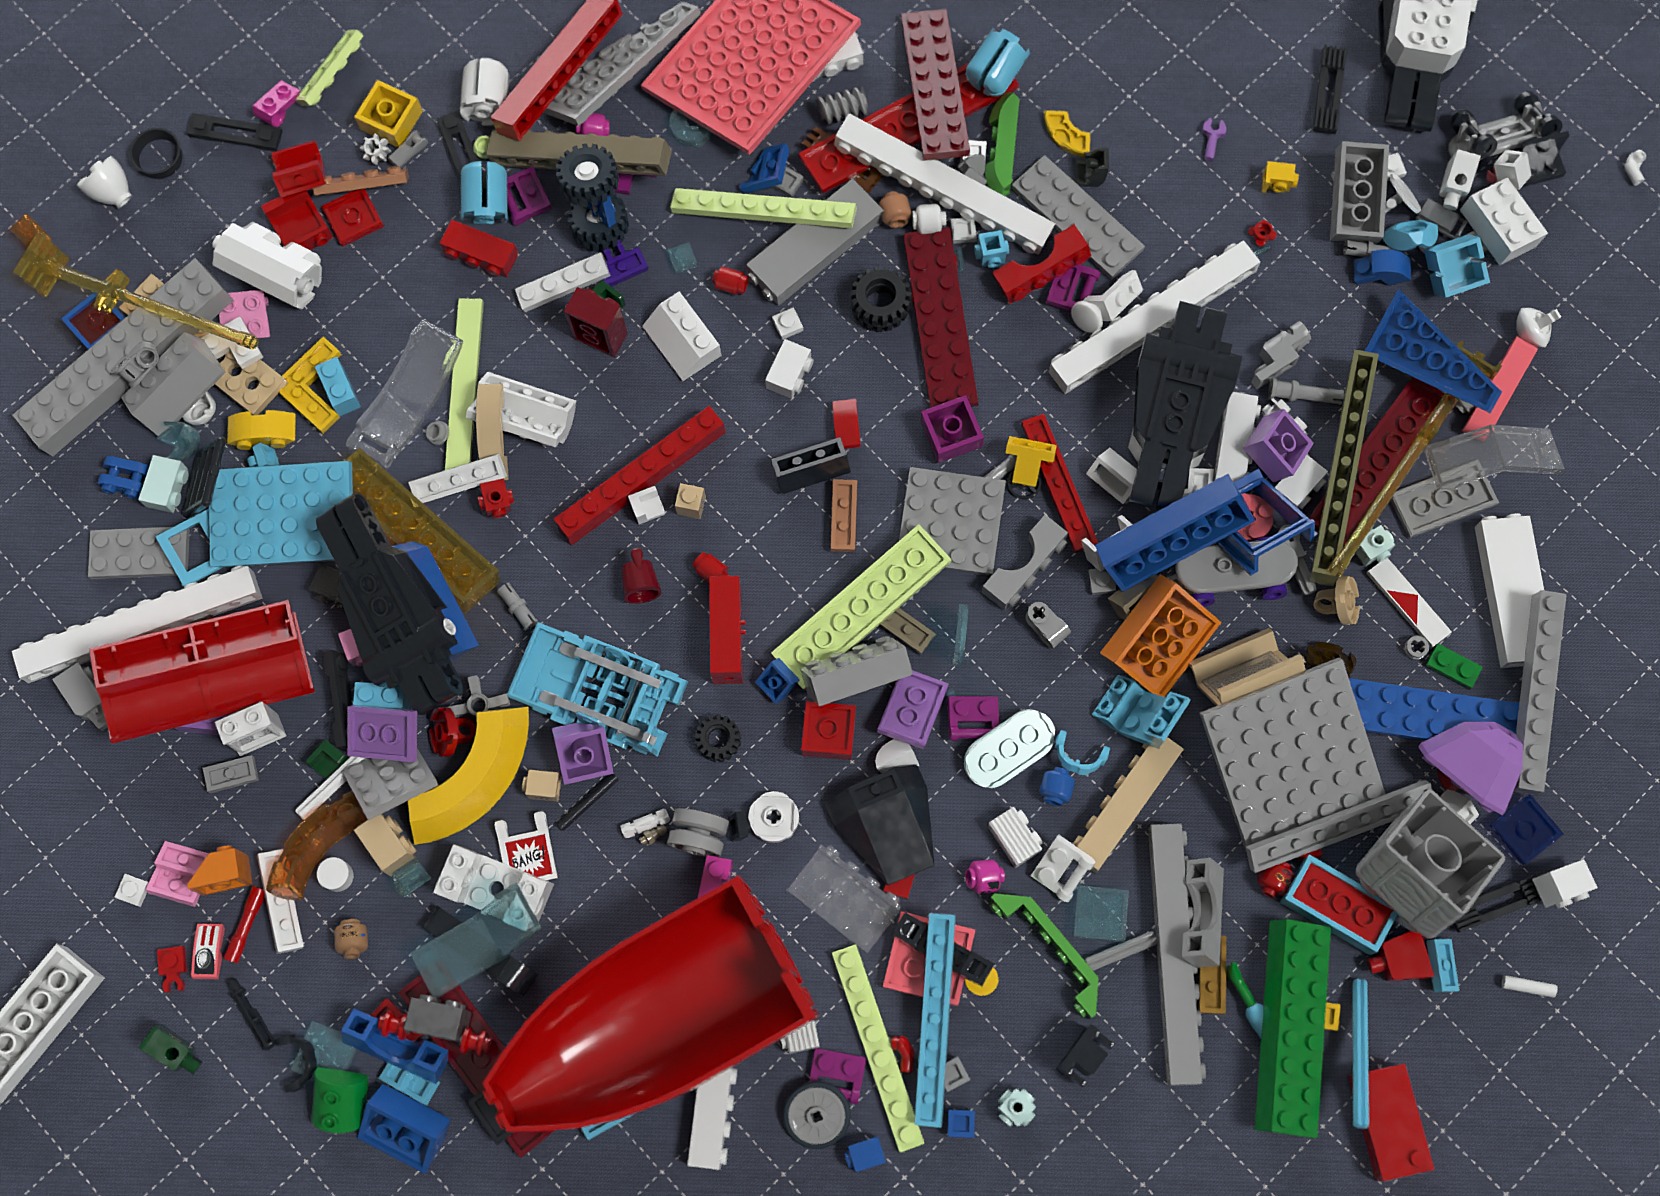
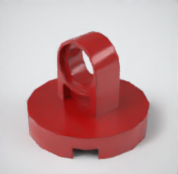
M437 707L433 710L430 721L435 720L434 729H429L433 752L440 753L438 757H450L454 754L457 744L469 743L476 735V724L468 718H456L454 712L449 707ZM459 726L467 727L470 735L465 736L461 734Z

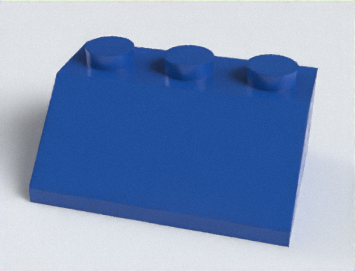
M382 1084L367 1103L357 1138L426 1174L446 1137L451 1119Z

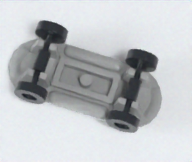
M1525 91L1516 98L1514 103L1515 109L1521 115H1513L1477 126L1475 117L1469 110L1463 109L1456 112L1451 118L1450 126L1458 134L1449 143V153L1452 157L1457 150H1462L1480 155V159L1503 153L1505 150L1521 148L1523 142L1531 137H1545L1554 131L1561 133L1563 124L1557 116L1542 112L1539 98L1534 92Z

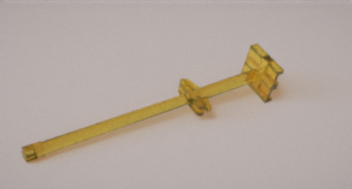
M36 233L13 271L15 275L23 278L28 286L33 287L38 291L39 295L46 298L57 279L97 293L94 308L97 310L103 309L106 313L112 312L118 300L230 340L237 345L251 350L256 349L259 343V339L250 333L229 328L125 290L130 279L121 270L115 269L104 281L65 267L70 258L47 237Z
M1460 340L1457 347L1492 381L1502 365L1498 363L1496 367L1483 360L1486 355L1478 350L1475 354L1462 347L1465 342ZM1447 393L1443 395L1419 433L1411 442L1412 446L1341 552L1329 566L1328 571L1330 573L1337 567L1339 571L1335 576H1342L1350 564L1351 558L1421 453L1435 437L1439 428L1459 400L1458 398Z

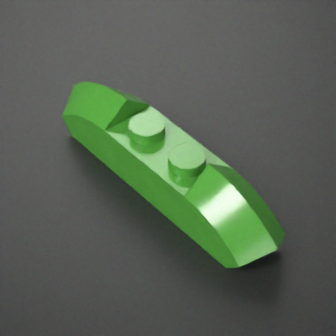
M1006 92L997 101L991 112L989 123L994 126L992 141H996V148L991 147L990 162L985 164V177L989 188L1005 197L1010 194L1019 108V98L1011 92Z

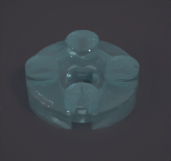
M673 110L670 116L671 132L673 137L680 143L701 147L713 136L714 133L699 124L690 127L688 122L693 121L678 111Z

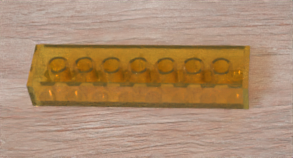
M361 448L357 449L345 460L352 462L353 493L358 492L367 499L390 545L395 546L414 541L428 546L458 606L464 614L471 610L500 583L499 570Z

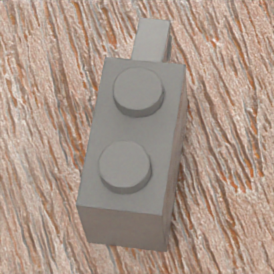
M77 662L52 679L75 715L80 716L84 720L92 721L100 730L107 728L101 699L95 687L93 670L89 666L84 667Z

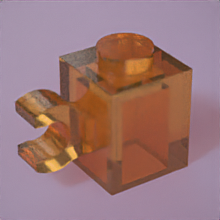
M27 213L9 228L34 255L41 250L48 257L55 251L49 244L52 238Z

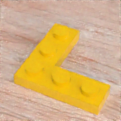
M322 337L282 375L288 383L283 389L281 388L278 391L323 434L340 416L313 392L309 386L319 377L315 368L316 365L335 357L339 358L342 355L325 337Z

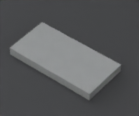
M1478 460L1389 494L1390 501L1409 539L1499 504Z

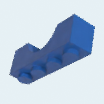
M353 1009L341 1030L344 1044L437 1084L448 1064L447 1049L426 1040L420 1042L404 1039V1041L398 1040V1035L390 1033L388 1037H383L382 1031L378 1030L379 1020L377 1018Z

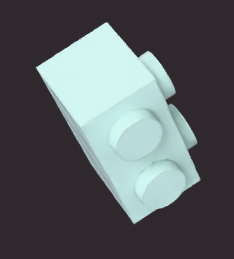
M153 455L138 500L147 508L174 513L175 507L181 501L180 492L182 486L188 480V468L181 461Z

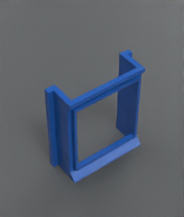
M1258 468L1238 479L1234 484L1241 494L1254 488V491L1287 520L1291 526L1254 547L1237 531L1215 543L1251 576L1258 572L1260 555L1299 533L1310 542L1318 538V534L1314 531L1315 521L1305 516L1262 476Z

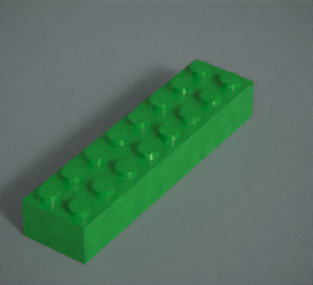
M1290 919L1270 921L1255 1131L1302 1138H1317L1331 927Z

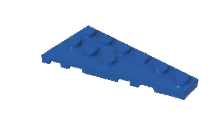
M1397 290L1365 351L1379 354L1378 361L1491 413L1502 391L1402 291Z

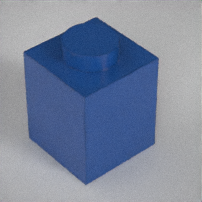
M878 1137L848 1146L849 1152L845 1153L849 1169L854 1167L855 1172L886 1163Z

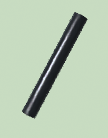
M610 774L561 819L557 825L564 831L619 779L614 774Z

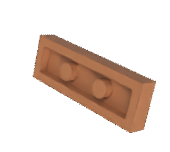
M833 479L831 552H855L857 480Z

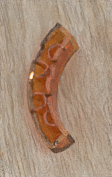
M353 791L344 794L342 799L331 805L324 804L308 816L292 832L284 843L285 849L280 855L278 862L274 861L266 886V890L269 893L282 899L303 900L309 877L320 859L338 841L354 832V829L368 820Z

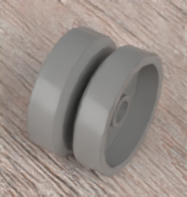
M682 808L675 809L672 822L680 829L670 831L667 845L694 855L721 857L724 844L716 837L727 834L729 821L706 812Z

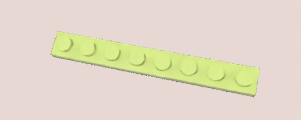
M675 188L670 207L672 213L843 228H853L857 211L856 203Z
M855 944L832 952L899 1152L923 1145L925 1143L919 1126L915 1125V1114L857 946Z

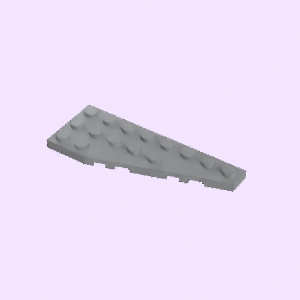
M681 2L661 14L660 20L651 25L646 23L640 27L641 32L632 37L628 34L601 50L599 57L591 61L585 60L580 66L581 68L576 71L543 113L577 126L584 123L594 111L599 109L606 100L617 93L618 89L631 80L666 45L677 38L687 26L693 23L701 14L698 6Z

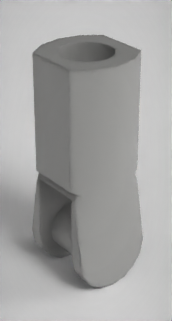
M413 131L388 157L389 162L393 166H401L402 168L414 155L427 146L428 140L421 138L418 131Z

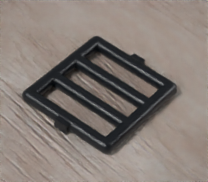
M224 437L216 438L196 452L182 509V516L185 518H189L211 505L226 444Z

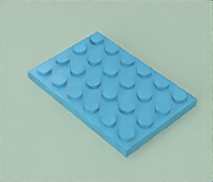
M339 461L220 469L212 502L209 506L210 567L335 561L317 528L316 517L353 494L352 462Z

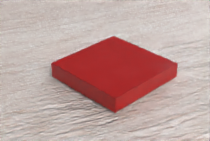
M365 188L356 189L322 205L342 247L384 227Z

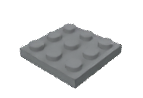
M418 749L417 761L414 762L369 758L343 771L368 820L438 786L435 777Z

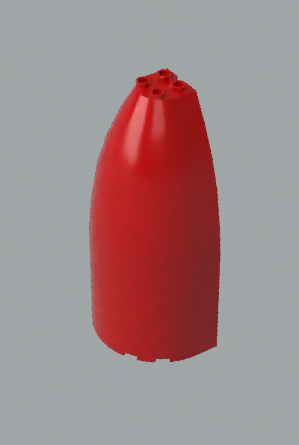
M739 875L619 943L587 965L547 998L510 1041L483 1082L486 1089L483 1091V1094L490 1105H496L499 1113L495 1117L502 1129L505 1128L507 1132L551 1131L582 1128L623 1119L668 1102L707 1083L819 1018L816 1008L813 1010L811 1008L815 1004L806 987L804 988V986L800 985L803 983V979L770 920L762 917L766 913L758 899L750 893L751 889Z

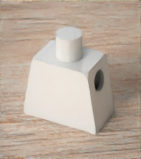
M1457 150L1447 164L1439 193L1441 197H1445L1444 208L1457 210L1459 202H1462L1469 194L1481 157L1480 155Z

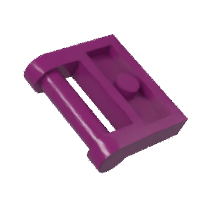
M533 166L507 177V206L512 215L511 220L516 226L523 224L529 218L552 209ZM515 185L526 206V209L521 211L510 191V188Z
M1083 265L1072 267L1064 275L1054 278L1046 304L1071 311L1076 303L1072 301L1079 277L1083 276L1086 278L1079 301H1083L1087 296H1091L1094 284L1099 280L1100 272Z
M949 696L947 698L950 741H958L959 738H981L999 725L998 697ZM958 723H990V729H959Z
M815 1048L809 1082L818 1081V1076L854 1083L853 1090L838 1089L850 1101V1104L858 1105L866 1058Z

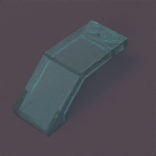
M518 883L494 895L495 899L474 917L410 953L432 997L437 999L501 962L542 929Z

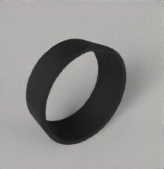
M147 129L136 136L130 146L131 162L149 178H167L174 174L181 166L183 153L177 137L167 129ZM163 139L173 142L178 147L175 160L167 168L156 172L145 171L141 168L139 162L141 151L150 142Z

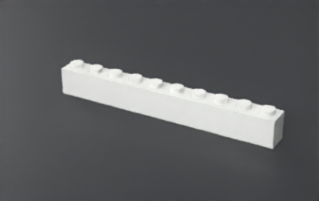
M850 113L835 136L834 146L840 152L851 154L857 157L861 163L876 167L881 174L892 176L898 179L902 185L917 189L924 197H932L939 201L943 207L960 212L962 217L967 220H975L988 231L1002 230L1005 240L1016 242L1029 253L1039 255L1055 225L1054 222L936 159L923 161L921 151Z
M1244 240L1237 245L1235 243L1229 245L1223 254L1218 257L1216 255L1212 256L1200 269L1197 267L1193 268L1181 281L1175 280L1170 283L1164 292L1154 293L1148 298V302L1142 306L1140 304L1135 305L1129 310L1128 315L1123 318L1120 316L1110 322L1109 327L1103 331L1102 329L1096 330L1091 334L1090 339L1084 343L1082 341L1076 343L1067 354L1057 355L1051 361L1050 375L1064 394H1067L1143 345L1147 332L1158 335L1161 327L1169 328L1173 326L1179 301L1200 305L1201 307L1254 274L1260 265V260Z
M237 566L232 568L229 573L223 575L215 574L208 577L204 582L187 584L182 590L176 592L168 591L161 594V597L157 599L140 601L137 603V606L129 609H118L114 611V614L107 617L93 618L90 620V623L82 626H71L63 633L49 634L38 642L21 644L18 649L12 651L19 678L27 683H31L67 670L77 662L83 664L91 661L89 648L179 627L207 615L216 616L263 598L255 573L248 566Z

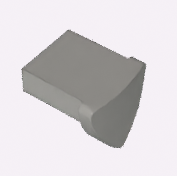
M983 154L969 156L957 165L964 175L983 185L986 184L987 180L983 177L985 171V156Z

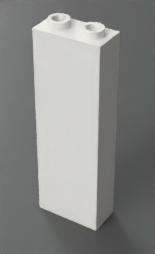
M1518 513L1510 514L1506 518L1497 519L1496 516L1484 517L1475 526V533L1500 667L1524 666L1532 595L1540 590H1544L1530 516H1521Z

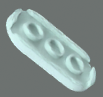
M1031 709L1022 710L976 740L968 748L964 757V768L969 779L979 786L995 788L1001 786L1045 756L1052 748L1055 736L1052 721L1048 716L1039 711Z

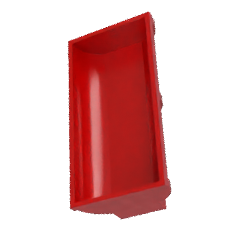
M288 600L89 648L95 687L101 699L111 744L236 713L260 702L267 705L315 692L297 616L292 611Z

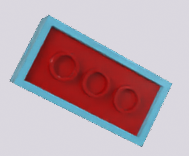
M1311 855L1302 860L1289 890L1279 902L1317 925L1331 927L1332 934L1368 955L1378 952L1398 915L1380 897L1369 894L1361 884Z

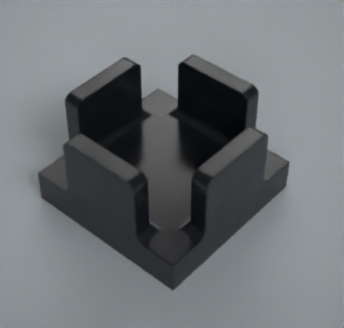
M1093 1024L1088 1025L1056 1067V1070L1069 1077L1080 1087H1084L1087 1081L1072 1071V1067L1074 1066L1088 1077L1096 1073L1108 1056V1053L1094 1043L1093 1039L1095 1038L1109 1050L1115 1045V1043L1100 1033L1099 1029Z

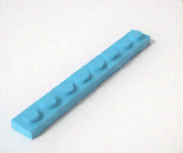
M929 913L915 1125L942 1127L956 915Z

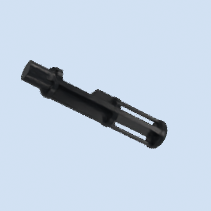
M237 979L231 980L227 983L232 991L231 997L239 1007L248 1026L260 1043L262 1050L272 1049L276 1045L275 1040L264 1023L262 1016H260L256 1008H252L246 998V989L240 986Z

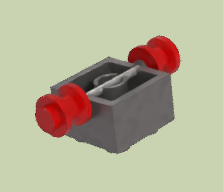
M420 995V999H411L408 1014H404L402 1018L394 1017V1012L388 1011L379 1020L378 1030L382 1031L383 1037H388L390 1033L398 1035V1040L404 1041L406 1035L413 1032L459 1042V1045H461L460 1053L466 1054L469 1049L475 1050L477 1057H482L484 1053H488L491 1047L492 1038L488 1037V1031L483 1030L480 1035L473 1034L472 1028L469 1027L472 1012L465 1010L466 1005L446 1000L445 1005L440 1004L441 1000Z

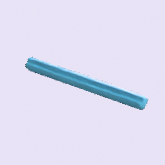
M1355 979L1352 984L1353 1125L1356 1128L1365 1129L1369 1124L1367 981Z

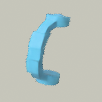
M1060 731L1054 748L1057 749L1059 760L1062 763L1061 766L1079 775H1088L1096 771L1100 766H1104L1109 757L1110 747H1103L1095 763L1080 764L1079 760L1074 762L1064 753L1067 732Z

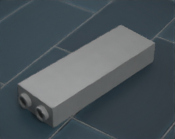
M853 178L825 200L856 203L857 211L853 228L796 224L746 264L749 281L756 286L758 284L761 287L763 295L769 302L774 301L777 306L782 304L882 222L881 215L884 210Z

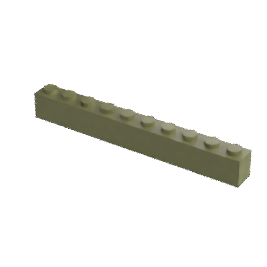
M1354 349L1309 582L1334 586L1338 576L1379 356L1377 353Z

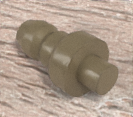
M659 825L651 831L646 830L642 832L643 837L639 841L642 845L646 843L652 845L655 843V839L667 832V829L664 825Z

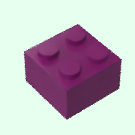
M966 395L921 411L920 422L937 463L983 447L984 436Z

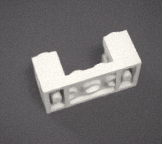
M453 845L433 893L504 919V922L524 930L535 931L554 883L462 846ZM496 881H500L504 886V891L499 896H495L491 892V886Z

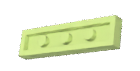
M347 30L295 100L301 106L315 105L320 100V93L323 89L329 87L334 81L333 76L347 64L346 59L350 53H354L360 47L361 43L359 41L363 38V35L358 30Z

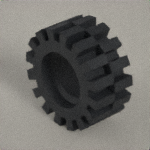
M716 714V717L708 716V719L706 721L702 720L701 726H698L696 729V744L700 753L706 759L709 758L713 762H716V760L725 762L724 759L728 758L729 760L733 754L736 755L738 752V747L741 745L740 731L733 720L731 721L729 717H721L719 714ZM717 729L725 731L728 735L727 743L722 747L712 746L709 743V735L712 731Z

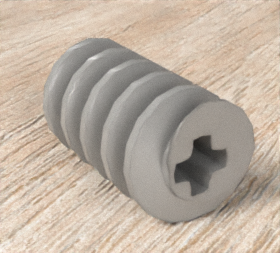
M862 86L861 92L856 87L853 88L852 95L848 90H844L843 98L839 92H835L834 100L830 94L826 95L825 102L822 97H817L822 120L826 119L829 125L832 124V117H835L837 122H840L842 114L846 118L852 112L858 118V112L861 110L864 115H867L868 105Z

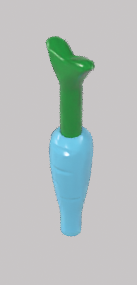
M1232 962L1230 966L1226 967V976L1237 988L1247 1006L1246 1017L1261 1038L1264 1006L1255 1002L1242 979L1237 963Z

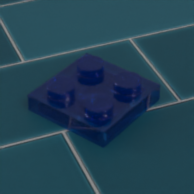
M1530 794L1489 825L1522 865H1526L1564 835Z

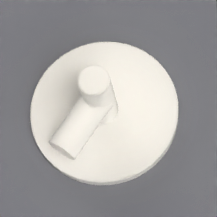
M1394 173L1391 174L1390 180L1398 193L1386 201L1385 214L1402 201L1415 213H1419L1421 208L1413 193L1400 177Z

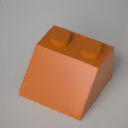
M232 846L217 848V852L207 855L187 883L188 889L204 896L253 885L249 856Z

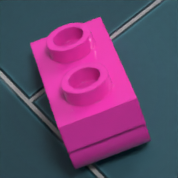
M281 80L253 105L254 116L271 126H280L285 118L286 110L296 102L295 99L300 94V90Z

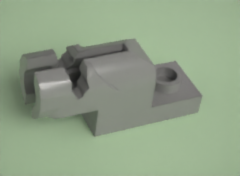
M1296 322L1289 327L1287 332L1281 331L1278 335L1265 342L1259 354L1265 364L1255 370V376L1251 382L1256 390L1270 382L1272 377L1276 378L1295 366L1300 357L1297 352L1311 340L1310 333L1302 322Z

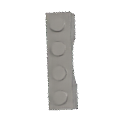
M1044 515L1028 536V541L1033 550L1031 561L1018 570L998 568L983 585L982 593L1003 610L1009 605L1013 607L1021 598L1019 593L1023 588L1029 589L1037 579L1035 574L1039 570L1044 571L1052 562L1050 557L1056 551L1059 554L1068 542L1065 540L1068 532L1047 515Z
M1211 857L1187 860L1186 885L1192 897L1194 917L1190 930L1183 932L1182 958L1195 968L1219 966L1224 869Z

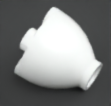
M112 156L108 157L103 163L97 161L90 168L92 173L88 177L86 176L81 179L77 184L81 191L91 199L100 203L116 205L118 208L124 206L132 197L128 190L125 173Z

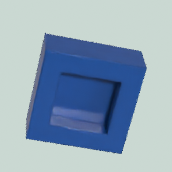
M948 1110V1137L974 1138L975 1111Z

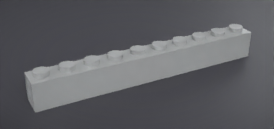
M1182 824L1151 825L1148 828L1155 932L1158 942L1156 945L1167 1086L1202 1084V1079L1206 1077L1205 1064L1200 1063V1052H1203L1204 1046L1202 1036L1198 1037V1026H1201V1012L1196 1010V1000H1199V986L1194 984V974H1197V968L1182 958L1183 932H1188L1190 930L1189 922H1193V909L1188 907L1187 898L1191 894L1186 885L1185 873L1187 871V860L1189 859L1188 856H1184L1183 846H1187V833L1182 831Z

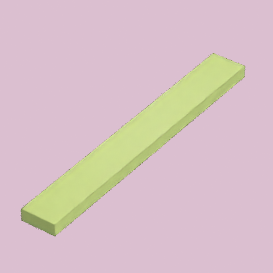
M459 298L445 470L471 462L474 420L466 418V412L476 400L484 303L482 299Z

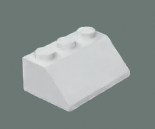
M680 291L660 303L642 326L682 382L721 356L720 345Z

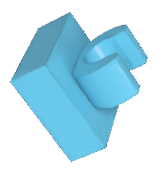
M262 443L252 447L255 455L247 459L250 467L279 465L275 449Z

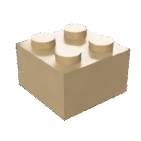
M380 814L354 829L380 869L392 878L418 860L414 855L417 852L416 848L409 839H406L404 835H400L403 830L390 815L386 817Z

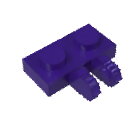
M617 240V246L615 247L620 255L612 258L609 249L604 250L601 247L610 273L609 277L602 280L611 287L649 270L639 247L626 252L621 241Z

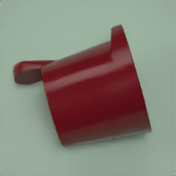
M640 548L632 549L631 558L633 561L626 563L621 568L624 600L630 604L650 602L662 594L660 584L652 562L643 559V552Z

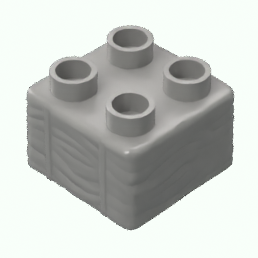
M1427 790L1389 825L1356 867V874L1360 878V883L1365 891L1373 896L1380 897L1399 914L1401 922L1407 929L1431 939L1461 918L1470 909L1481 891L1505 861V856L1434 791Z

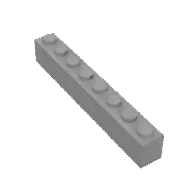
M1540 590L1532 595L1516 736L1523 744L1522 770L1513 792L1537 795L1543 793L1545 789L1567 594Z

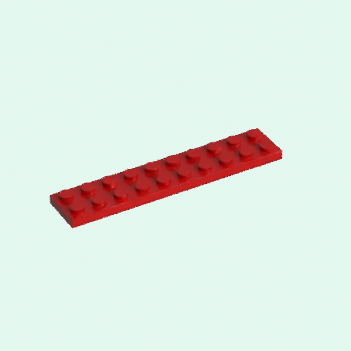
M969 63L957 69L965 117L999 100L1004 95L1002 94L999 97L983 94L984 86L979 91L974 88L966 76V68ZM1015 78L1005 93H1012L1019 88V83ZM913 93L862 119L910 146L920 142ZM836 134L799 153L800 161L822 194L872 167L870 164L865 165L861 163L857 157L851 154L840 152L834 146Z

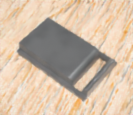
M1429 198L1416 220L1436 224L1438 232L1451 239L1458 238L1468 220L1462 219L1455 212L1444 208ZM1457 220L1463 222L1455 236L1451 235L1450 232Z

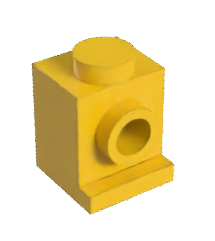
M1267 161L1263 171L1261 193H1266L1267 189L1282 193L1290 192L1291 187L1296 188L1298 183V174H1295L1296 164Z

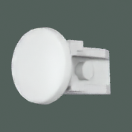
M1131 270L1124 274L1102 296H1087L1083 301L1076 302L1071 310V315L1076 325L1086 332L1093 333L1102 327L1103 321H1112L1143 291L1136 270Z

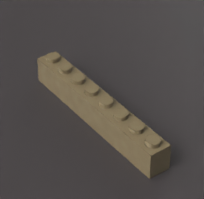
M492 130L486 155L491 162L504 167L530 168L533 166V168L556 170V164H559L558 159L560 156L565 158L564 152L566 150L572 152V147L576 145L578 149L583 148L582 144L587 143L588 147H591L592 144H597L598 149L603 146L606 148L607 153L609 151L612 153L618 173L666 176L672 150L665 139L660 137L641 138L634 135L619 137L614 134L598 136L593 133L578 135L572 132L559 134L551 131L541 133L528 130L523 138L517 141L498 134L497 130Z

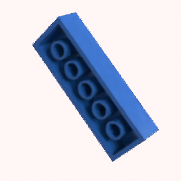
M1226 474L1134 525L1128 526L1121 532L1096 544L1095 547L1104 568L1120 589L1125 591L1255 522V519L1229 474Z

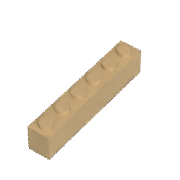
M1168 737L1159 749L1143 744L1142 748L1145 749L1141 757L1136 755L1128 766L1131 769L1128 776L1121 775L1114 785V788L1117 789L1113 797L1106 796L1099 806L1103 809L1098 817L1093 815L1085 826L1089 831L1084 838L1079 835L1074 841L1073 845L1095 860V864L1091 869L1095 874L1184 750Z

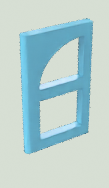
M209 509L155 536L182 582L181 585L183 587L187 584L195 583L223 568L210 567L209 560L187 572L169 541L170 538L199 523L210 540Z

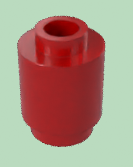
M721 266L720 270H715L712 283H715V289L738 295V293L743 295L749 281V277L745 276L743 272Z
M702 552L692 565L696 569L695 573L708 583L709 576H729L727 573L729 567L711 553Z

